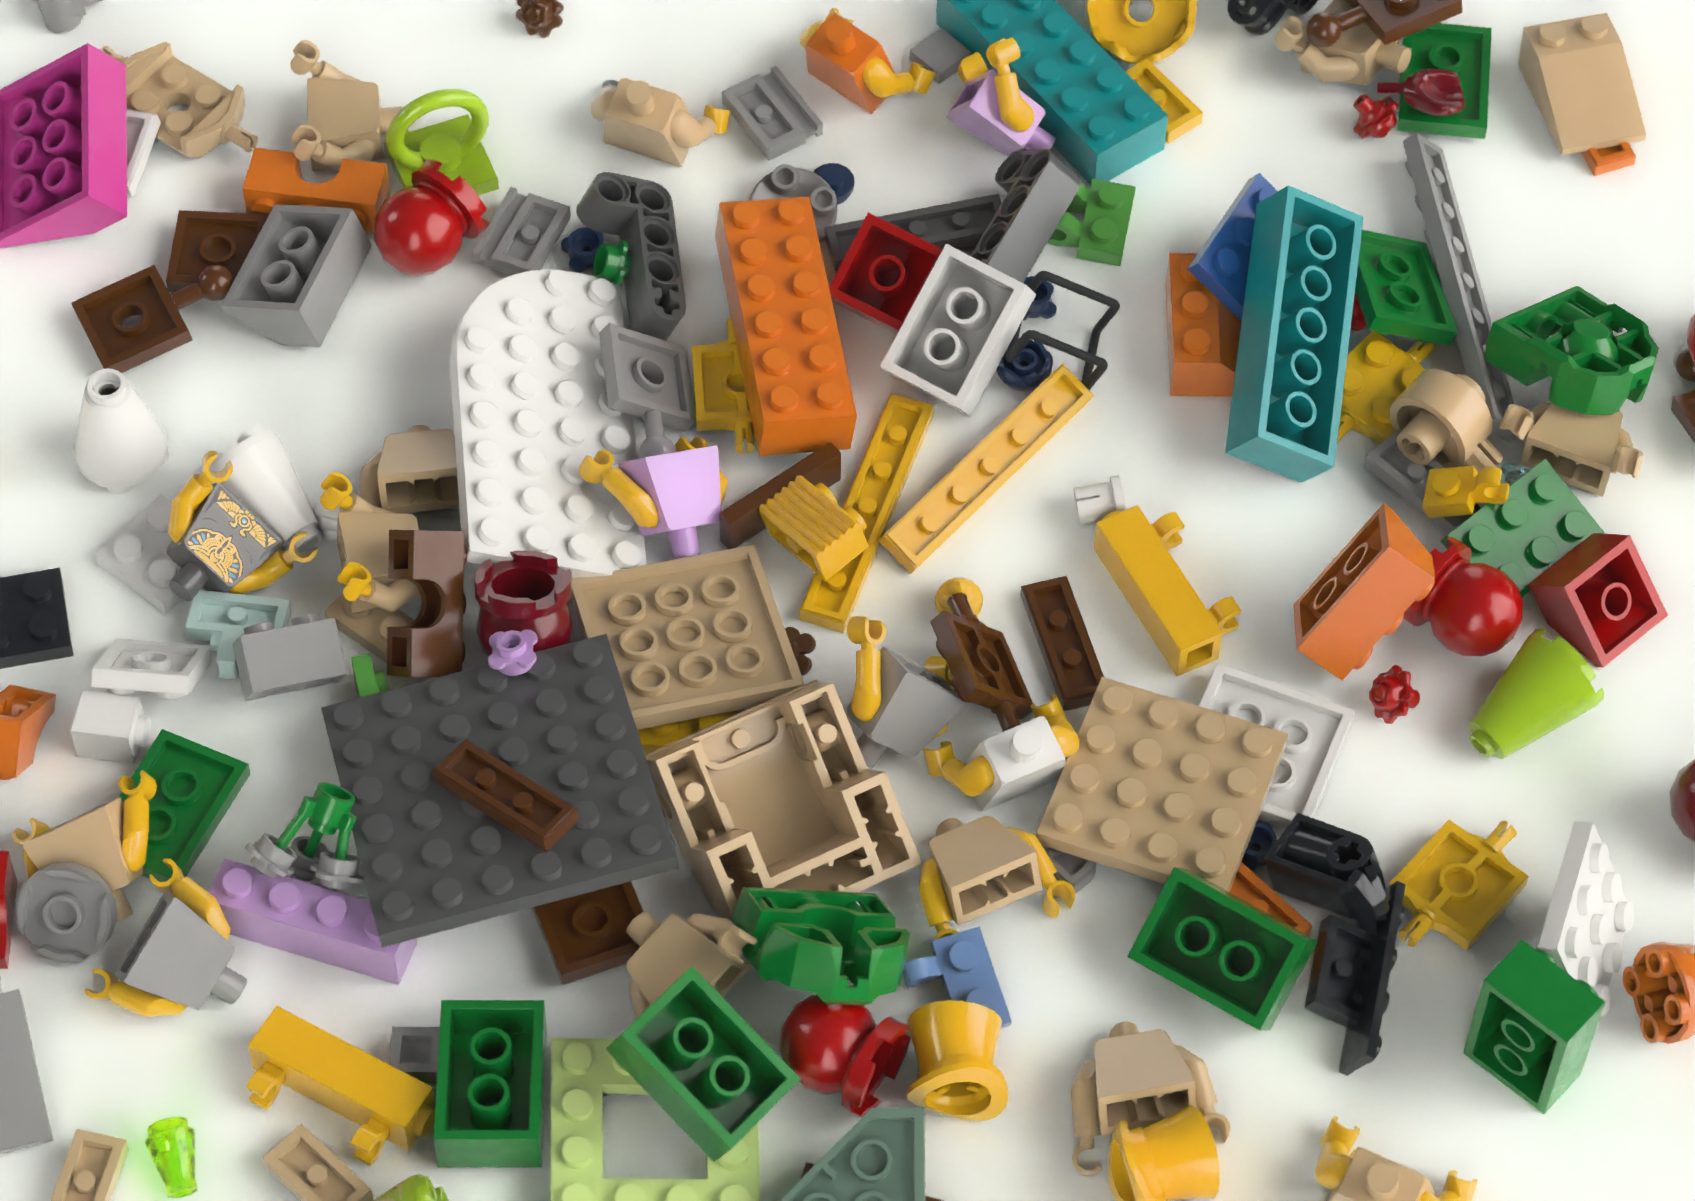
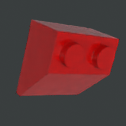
M868 212L829 286L832 301L836 305L874 324L899 332L943 249Z
M1593 533L1528 584L1547 624L1596 667L1600 668L1605 667L1668 616L1630 535Z

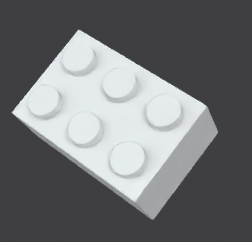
M946 244L880 367L890 375L971 417L1036 294L1024 283Z

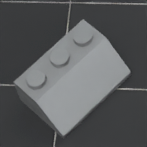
M275 204L221 304L223 311L280 345L320 347L372 247L353 209Z

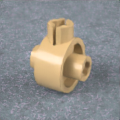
M1435 368L1425 370L1390 407V422L1394 431H1400L1396 437L1398 448L1404 456L1418 465H1428L1434 458L1445 468L1475 466L1477 472L1486 467H1497L1503 460L1504 456L1487 439L1492 433L1493 419L1485 403L1484 392L1473 379L1466 375H1454L1448 371Z

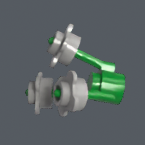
M318 783L313 797L304 796L298 812L279 838L264 833L258 842L255 841L254 844L248 843L245 846V849L253 855L250 860L251 864L258 869L260 874H265L273 879L277 875L285 877L289 874L294 879L307 882L317 877L321 879V885L335 891L348 890L351 888V883H364V876L359 875V857L347 853L350 832L357 818L350 813L355 802L354 795L335 784ZM309 818L307 824L313 828L311 836L296 837L289 847V842L305 820ZM338 829L336 851H329L326 845L321 842L323 834L334 835Z

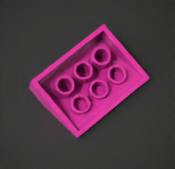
M86 43L0 89V248L94 234L126 218V65L91 44Z

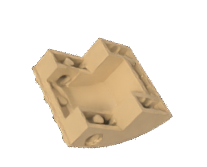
M814 680L645 754L669 828L693 876L720 918H726L732 922L734 910L743 887L860 892L922 864L886 771L868 770L834 683Z

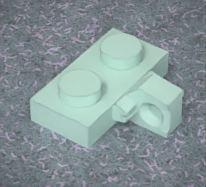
M200 590L191 602L185 624L186 637L192 640L210 641L211 651H218L215 663L218 664V677L237 679L239 672L232 644L240 635H245V627L254 624L272 622L273 629L287 627L291 614L290 600Z

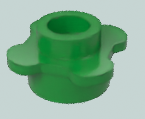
M620 240L617 246L603 243L598 248L593 265L594 276L606 279L617 285H620L627 278L631 268V256L627 253L628 244L626 241Z

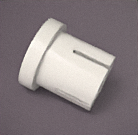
M1119 475L1111 476L1109 482L1073 488L1080 525L1098 522L1113 511L1126 510Z

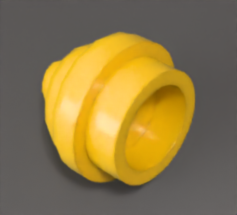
M954 577L945 581L936 592L935 607L937 612L941 613L944 610L952 613L947 600L953 594L962 592L967 595V600L973 614L978 616L983 606V595L979 586L972 580L964 577Z

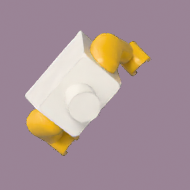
M1052 694L1050 695L1051 701L1040 706H1036L1035 703L1030 705L1035 719L985 739L977 746L965 763L955 758L952 742L950 741L941 742V748H924L923 751L930 776H943V778L965 795L975 797L983 812L1058 780L1063 768L1066 766L1065 758L1078 751L1079 738L1067 720L1057 695Z

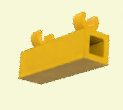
M1138 505L1124 511H1113L1096 522L1093 549L1176 677L1218 660L1222 635L1239 628V623L1235 616L1241 614L1242 610L1232 596L1219 600L1210 609L1205 607L1168 551L1183 543V539L1178 531L1183 530L1185 525L1177 513H1167L1158 518L1153 524H1150Z
M277 1005L248 1044L252 1066L256 1070L246 1085V1089L252 1092L249 1102L267 1111L276 1100L281 1086L285 1085L361 1126L350 1143L357 1148L353 1153V1157L369 1166H372L379 1157L386 1140L409 1151L418 1137L425 1138L434 1126L435 1098L433 1087Z

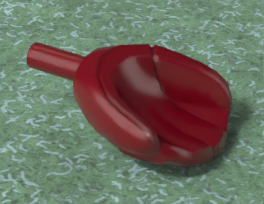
M1424 69L1407 77L1405 82L1377 83V93L1404 94V100L1410 106L1432 116L1454 115L1463 110L1465 106L1460 79L1452 71Z

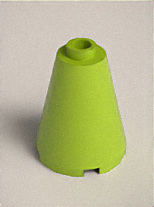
M1535 629L1527 637L1469 723V728L1472 732L1469 740L1474 748L1486 758H1490L1493 755L1496 758L1503 759L1595 708L1604 699L1603 687L1595 692L1590 683L1596 677L1590 665L1561 637L1557 636L1553 641L1542 637L1547 629Z

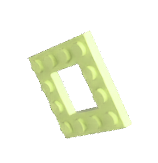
M551 1038L550 1201H760L758 1123L730 1151L715 1162L706 1155V1179L603 1178V1093H648L606 1050L615 1039Z

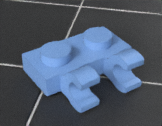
M980 926L933 940L930 943L933 956L922 957L905 963L903 978L907 989L941 978L948 1000L976 1003L993 1010L1002 1020L1001 1028L1010 1026L1012 1023Z

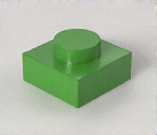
M370 653L351 657L358 698L388 690L384 671L374 672Z

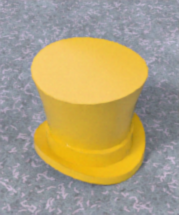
M954 1000L928 1003L913 1011L907 1020V1025L909 1026L908 1031L916 1053L919 1074L918 1080L907 1088V1100L927 1110L968 1121H985L1000 1115L1008 1102L1006 1079L1002 1072L994 1066L995 1049L1002 1025L1000 1016L985 1006Z
M1189 1105L1145 1128L1139 1126L1128 1130L1127 1119L1116 1123L1108 1153V1179L1116 1201H1168L1189 1198L1214 1199L1217 1197L1220 1184L1217 1149L1210 1127L1199 1109Z

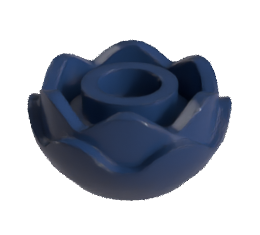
M1030 340L1013 362L1006 361L1005 352L996 368L998 376L1007 386L1018 391H1030L1036 389L1051 374L1053 357L1042 343Z

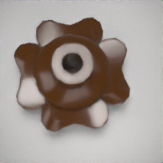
M516 0L520 9L516 11L515 16L525 25L526 32L529 35L538 33L540 37L546 38L554 28L562 26L563 20L558 14L564 11V6L558 0Z

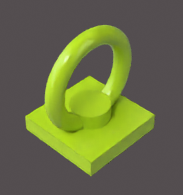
M462 89L436 90L412 100L395 115L389 125L384 143L385 151L402 188L414 187L412 184V173L424 161L432 159L443 164L439 170L441 173L445 174L452 181L458 176L462 177L478 195L499 189L498 177L481 142L489 126V113L487 106L480 97ZM460 107L467 110L471 115V119L466 114L407 132L417 119L439 108Z

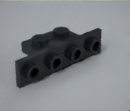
M1399 881L1384 889L1390 909L1375 922L1369 932L1332 914L1320 921L1317 936L1318 942L1315 947L1304 1008L1346 1027L1339 1072L1346 1076L1373 1062L1382 1046V1037L1379 1035L1381 1022L1390 1001V994L1387 988L1390 971L1393 969L1398 955L1395 948L1397 932L1405 915V907L1402 903L1406 885Z

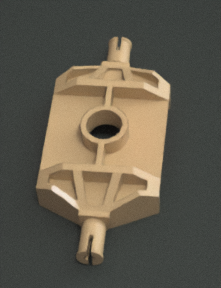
M166 41L132 54L130 57H123L106 45L102 47L104 53L126 65V110L158 115L161 124L156 135L157 139L187 157H203L219 144L225 145L229 141L246 152H251L252 148L254 149L257 146L258 136L239 126L243 118L246 102L244 89L239 84L233 91L229 90L174 57L171 44ZM178 104L189 107L186 111H168L169 108Z

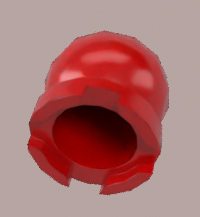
M428 159L424 161L412 173V184L414 187H404L385 199L375 216L374 241L383 260L400 272L413 276L433 274L447 266L460 251L462 236L474 239L490 225V221L481 217L487 211V208L478 194L462 177L458 176L452 181L445 174L441 173L439 170L443 164L436 160Z
M1449 537L1446 542L1449 548L1444 553H1441L1436 548L1430 552L1435 574L1433 588L1422 601L1417 602L1415 600L1404 612L1403 619L1418 627L1429 621L1433 635L1446 649L1462 656H1485L1496 653L1514 639L1522 621L1523 600L1517 584L1504 571L1482 562L1469 563L1472 556L1471 548L1458 539Z
M815 994L795 1004L784 1021L780 1031L779 1052L783 1061L801 1078L799 1083L806 1089L825 1095L842 1092V1107L862 1118L871 1108H877L882 1100L873 1095L885 1076L893 1080L897 1077L906 1057L911 1037L905 1034L909 1026L891 1016L883 1019L877 1025L872 1013L864 1005L826 1004Z

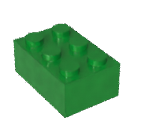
M1174 867L1127 957L1255 1029L1266 1031L1272 1029L1318 940L1186 868Z
M1521 939L1483 980L1463 1054L1545 1115L1582 1074L1605 1001L1599 997L1596 990L1590 984L1583 980H1576L1558 967L1555 960L1547 952L1541 949H1534Z
M693 966L684 972L606 1048L612 1057L713 1162L730 1151L801 1080Z
M441 1000L434 1122V1146L438 1168H542L547 1021L544 1000Z

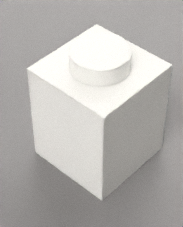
M82 690L70 730L77 757L135 764L139 747L146 746L148 743L151 722L149 717H144L140 697Z

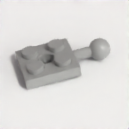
M607 324L599 332L608 408L644 419L646 439L640 445L639 459L676 452L673 442L664 435L663 425L686 432L696 422L686 348L615 324Z

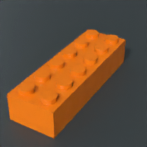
M810 197L719 202L715 241L758 455L768 456L815 452L830 442L838 450L851 449L857 413Z

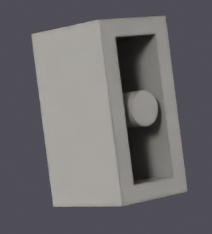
M313 613L291 619L292 626L273 629L272 622H265L245 627V635H240L232 644L245 701L340 682L348 673L335 617L321 620L319 613Z

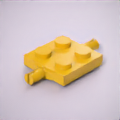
M730 317L726 320L728 340L714 345L692 346L697 431L734 430L735 451L739 454H744L743 439H746L747 454H750L755 450L753 425Z
M1372 331L1347 355L1337 444L1350 430L1367 435L1378 445L1395 432L1390 422V407L1406 388L1426 370L1420 363L1435 351L1433 342L1426 344L1417 341L1411 348L1404 351L1396 347L1380 333Z
M1450 819L1446 821L1388 885L1389 887L1396 881L1406 885L1402 905L1408 908L1414 915L1408 924L1398 932V936L1403 943L1408 939L1407 945L1415 947L1427 931L1433 929L1441 932L1461 948L1468 951L1527 885L1529 876L1510 863L1502 852L1505 846L1517 836V831L1513 825H1510L1507 829L1508 822L1500 821L1498 826L1485 839L1466 832Z

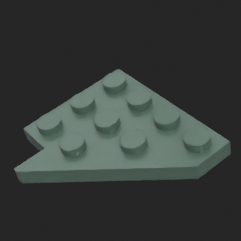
M871 1108L779 1201H926L925 1108Z

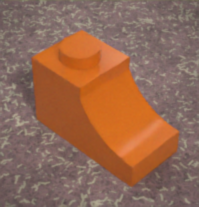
M11 684L0 692V780L16 778L33 764L34 753L41 732L55 710L56 694Z

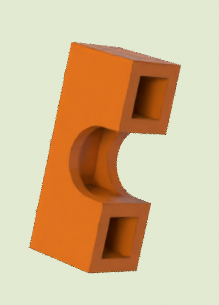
M255 147L242 188L246 213L269 215L275 204L352 208L364 231L368 233H374L375 216L385 199L390 195L388 170L385 163L343 158L339 172L334 178L324 183H309L302 180L300 160L296 158L294 152Z

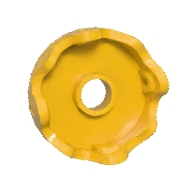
M1087 0V24L1096 42L1112 57L1135 64L1140 63L1146 58L1152 63L1158 62L1177 51L1191 37L1195 28L1197 0H1149L1152 4V14L1144 22L1135 21L1130 16L1128 7L1131 0Z

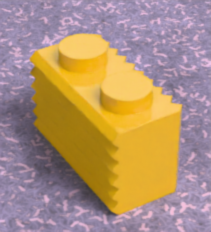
M797 476L795 481L789 482L788 487H782L780 493H775L773 499L768 498L766 504L760 505L759 512L771 538L775 539L778 544L780 543L795 558L797 557L800 562H803L806 567H809L824 582L869 547L863 532L866 524L861 515L851 506L842 509L837 505V500L833 493L821 482L814 486L803 476Z

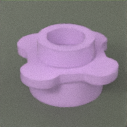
M512 630L494 633L489 638V644L492 647V654L487 659L489 666L509 676L521 675L529 671L537 660L536 654L533 652V645L538 641L537 634L532 630H523L521 632Z

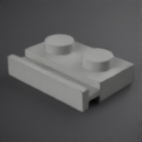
M777 66L772 67L769 74L764 76L757 74L722 91L723 105L731 110V115L768 161L806 143V138L814 134L816 137L823 135L822 121Z
M510 187L490 220V225L484 230L472 250L473 263L480 265L482 261L491 264L493 270L508 275L540 270L571 218L570 206L532 193L525 196L517 193V188Z

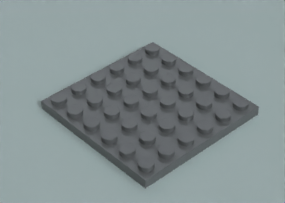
M607 634L534 652L537 658L536 662L529 671L521 675H505L498 670L492 669L487 664L321 708L340 785L355 797V802L350 813L357 817L352 833L382 947L679 868L675 848ZM467 739L576 807L580 820L547 852H544L436 783L432 770Z

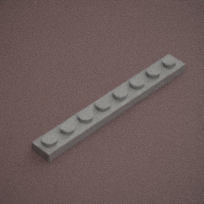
M1416 132L1402 141L1407 157L1405 167L1414 182L1417 193L1414 197L1415 203L1423 215L1426 226L1424 236L1432 248L1436 262L1434 267L1442 284L1446 301L1458 331L1453 342L1462 357L1465 368L1463 375L1473 379L1484 392L1485 403L1493 419L1491 434L1510 443L1517 438V435L1513 434L1511 430L1500 429L1499 425L1508 405L1514 404L1506 373L1484 360L1492 322L1444 151Z

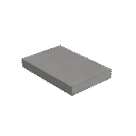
M19 989L0 993V1154L54 1141L22 994Z

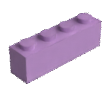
M224 858L209 890V893L216 898L230 926V935L400 985L417 945L416 938L382 947L369 900L287 876L277 875L273 879L265 874H260L258 869L253 866Z

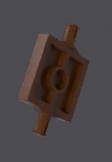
M962 592L953 594L947 600L952 613L943 610L930 621L937 638V650L947 661L954 678L952 680L953 688L964 701L991 709L992 713L996 714L1002 732L1021 724L1019 719L1023 720L1032 713L1030 705L1033 702L1004 634L979 621L978 617L973 614L966 594Z

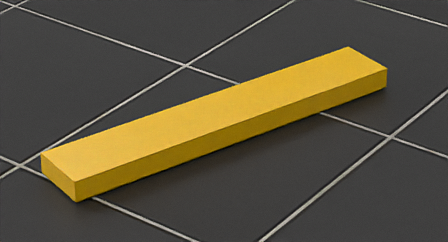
M1062 363L878 541L912 574L1066 425L1094 395Z
M890 393L842 509H845L847 506H851L861 515L866 524L863 532L869 547L825 582L816 573L814 574L799 610L800 621L841 633L845 632L881 545L878 540L885 534L934 416L933 404Z

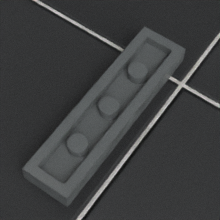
M998 193L878 217L941 249L946 244L960 249L978 244L1002 201ZM864 219L826 226L824 228V238L835 273L838 271Z

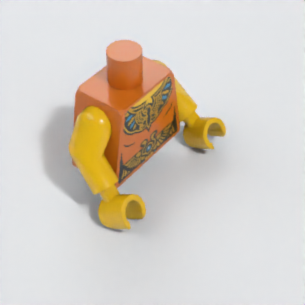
M836 7L831 8L824 20L808 26L800 35V45L806 50L808 73L871 115L887 97L909 93L912 90L924 95L927 94L936 74L935 71L924 69V66L917 62H912L908 72L895 73L882 45L876 39L852 25L853 19L841 16L839 14L840 10Z

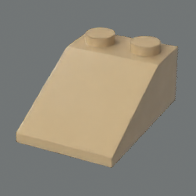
M1607 12L1523 27L1518 67L1561 156L1584 152L1588 148L1595 147V149L1617 146L1621 142L1633 143L1646 140L1647 133L1623 44Z

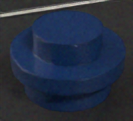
M826 163L813 171L822 177L831 189L834 190L837 205L845 202L854 190V175L844 165Z

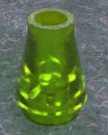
M179 1116L164 1118L150 1124L147 1127L148 1137L145 1139L144 1144L165 1186L167 1197L176 1199L194 1194L198 1191L196 1182V1130L189 1127L187 1118Z

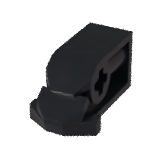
M1297 813L1264 857L1274 891L1358 921L1359 928L1368 932L1375 922L1390 909L1384 889H1387L1373 846L1367 838L1359 834Z

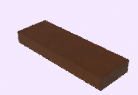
M831 442L827 443L721 511L719 514L720 541L727 549L737 548L766 529L759 512L760 505L766 504L768 498L773 499L775 493H780L782 487H788L789 482L795 481L797 476H803L814 486L821 482L828 488L840 481L841 452Z
M1067 576L1021 586V599L1063 710L1068 711L1089 706L1104 675Z
M467 739L432 770L436 783L544 852H547L580 820L576 807Z

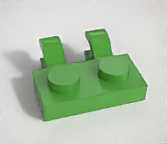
M1092 178L1091 187L1087 188L1081 182L1076 195L1048 240V243L1055 246L1077 247L1076 258L1121 266L1136 186ZM1068 212L1085 213L1083 223L1079 222Z

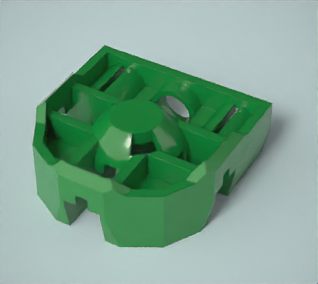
M1577 285L1494 321L1487 340L1484 360L1526 387L1550 376L1553 379L1548 401L1558 407L1585 415H1612L1619 412L1626 398L1635 404L1643 400L1659 347L1649 335L1648 325L1644 321L1615 303L1607 304ZM1623 328L1627 330V332L1616 337L1613 334V331L1616 333L1622 332Z
M743 887L734 910L732 923L757 939L755 946L747 943L742 950L745 958L764 982L776 980L790 988L815 993L826 1004L843 1005L871 1004L880 995L896 992L898 986L901 985L910 933L907 929L896 928L895 915L876 893ZM848 980H850L853 985H847Z

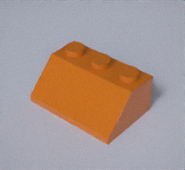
M1169 253L1165 294L1170 396L1232 397L1241 321L1188 270V267L1198 253Z
M1385 503L1380 506L1293 604L1297 650L1342 681L1353 668L1358 670L1366 664L1373 652V646L1384 634L1389 636L1395 632L1403 620L1404 612L1415 600L1417 602L1422 601L1429 594L1435 583L1432 555L1394 510Z

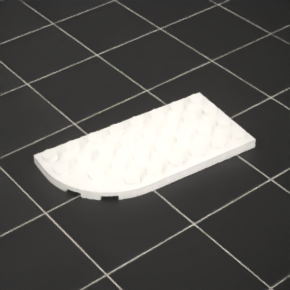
M534 270L514 274L497 281L480 293L471 303L457 326L450 351V375L461 531H464V543L467 548L466 562L482 564L490 559L492 565L503 561H513L514 558L510 554L512 551H538L557 557L558 567L565 571L570 569L572 579L612 575L613 571L647 565L644 535L639 531L637 523L621 502L602 485V482L598 484L589 483L579 474V466L584 457L589 455L594 459L599 450L604 449L612 453L614 457L612 468H619L618 463L637 459L633 416L608 408L599 332L609 323L624 327L620 285L597 276L564 270Z

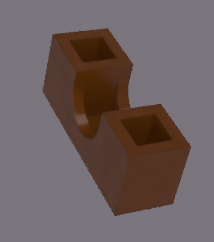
M389 529L388 578L407 579L413 582L421 595V609L417 618L409 625L387 627L386 675L441 677L462 671V663L466 653L465 644L462 640L463 615L466 610V596L463 592L464 566L467 561L464 531Z

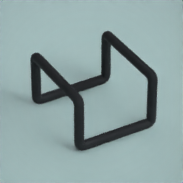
M1040 271L1028 285L1033 292L1036 291L1043 280H1046L1107 305L1109 308L1094 326L1087 352L1035 330H1027L1019 338L1021 322L1006 350L1005 359L1008 362H1013L1030 339H1033L1084 360L1085 366L1081 382L1090 391L1108 368L1107 361L1096 356L1100 334L1120 309V303L1114 298L1048 271Z

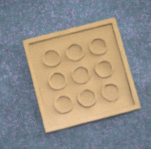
M755 544L613 571L612 575L572 579L571 598L584 639L607 634L637 730L755 707L805 685Z
M1102 677L1078 732L1079 749L1075 754L1069 756L1066 761V766L1063 768L1036 832V837L1042 846L1162 884L1166 883L1174 867L1186 868L1230 892L1286 748L1288 733Z

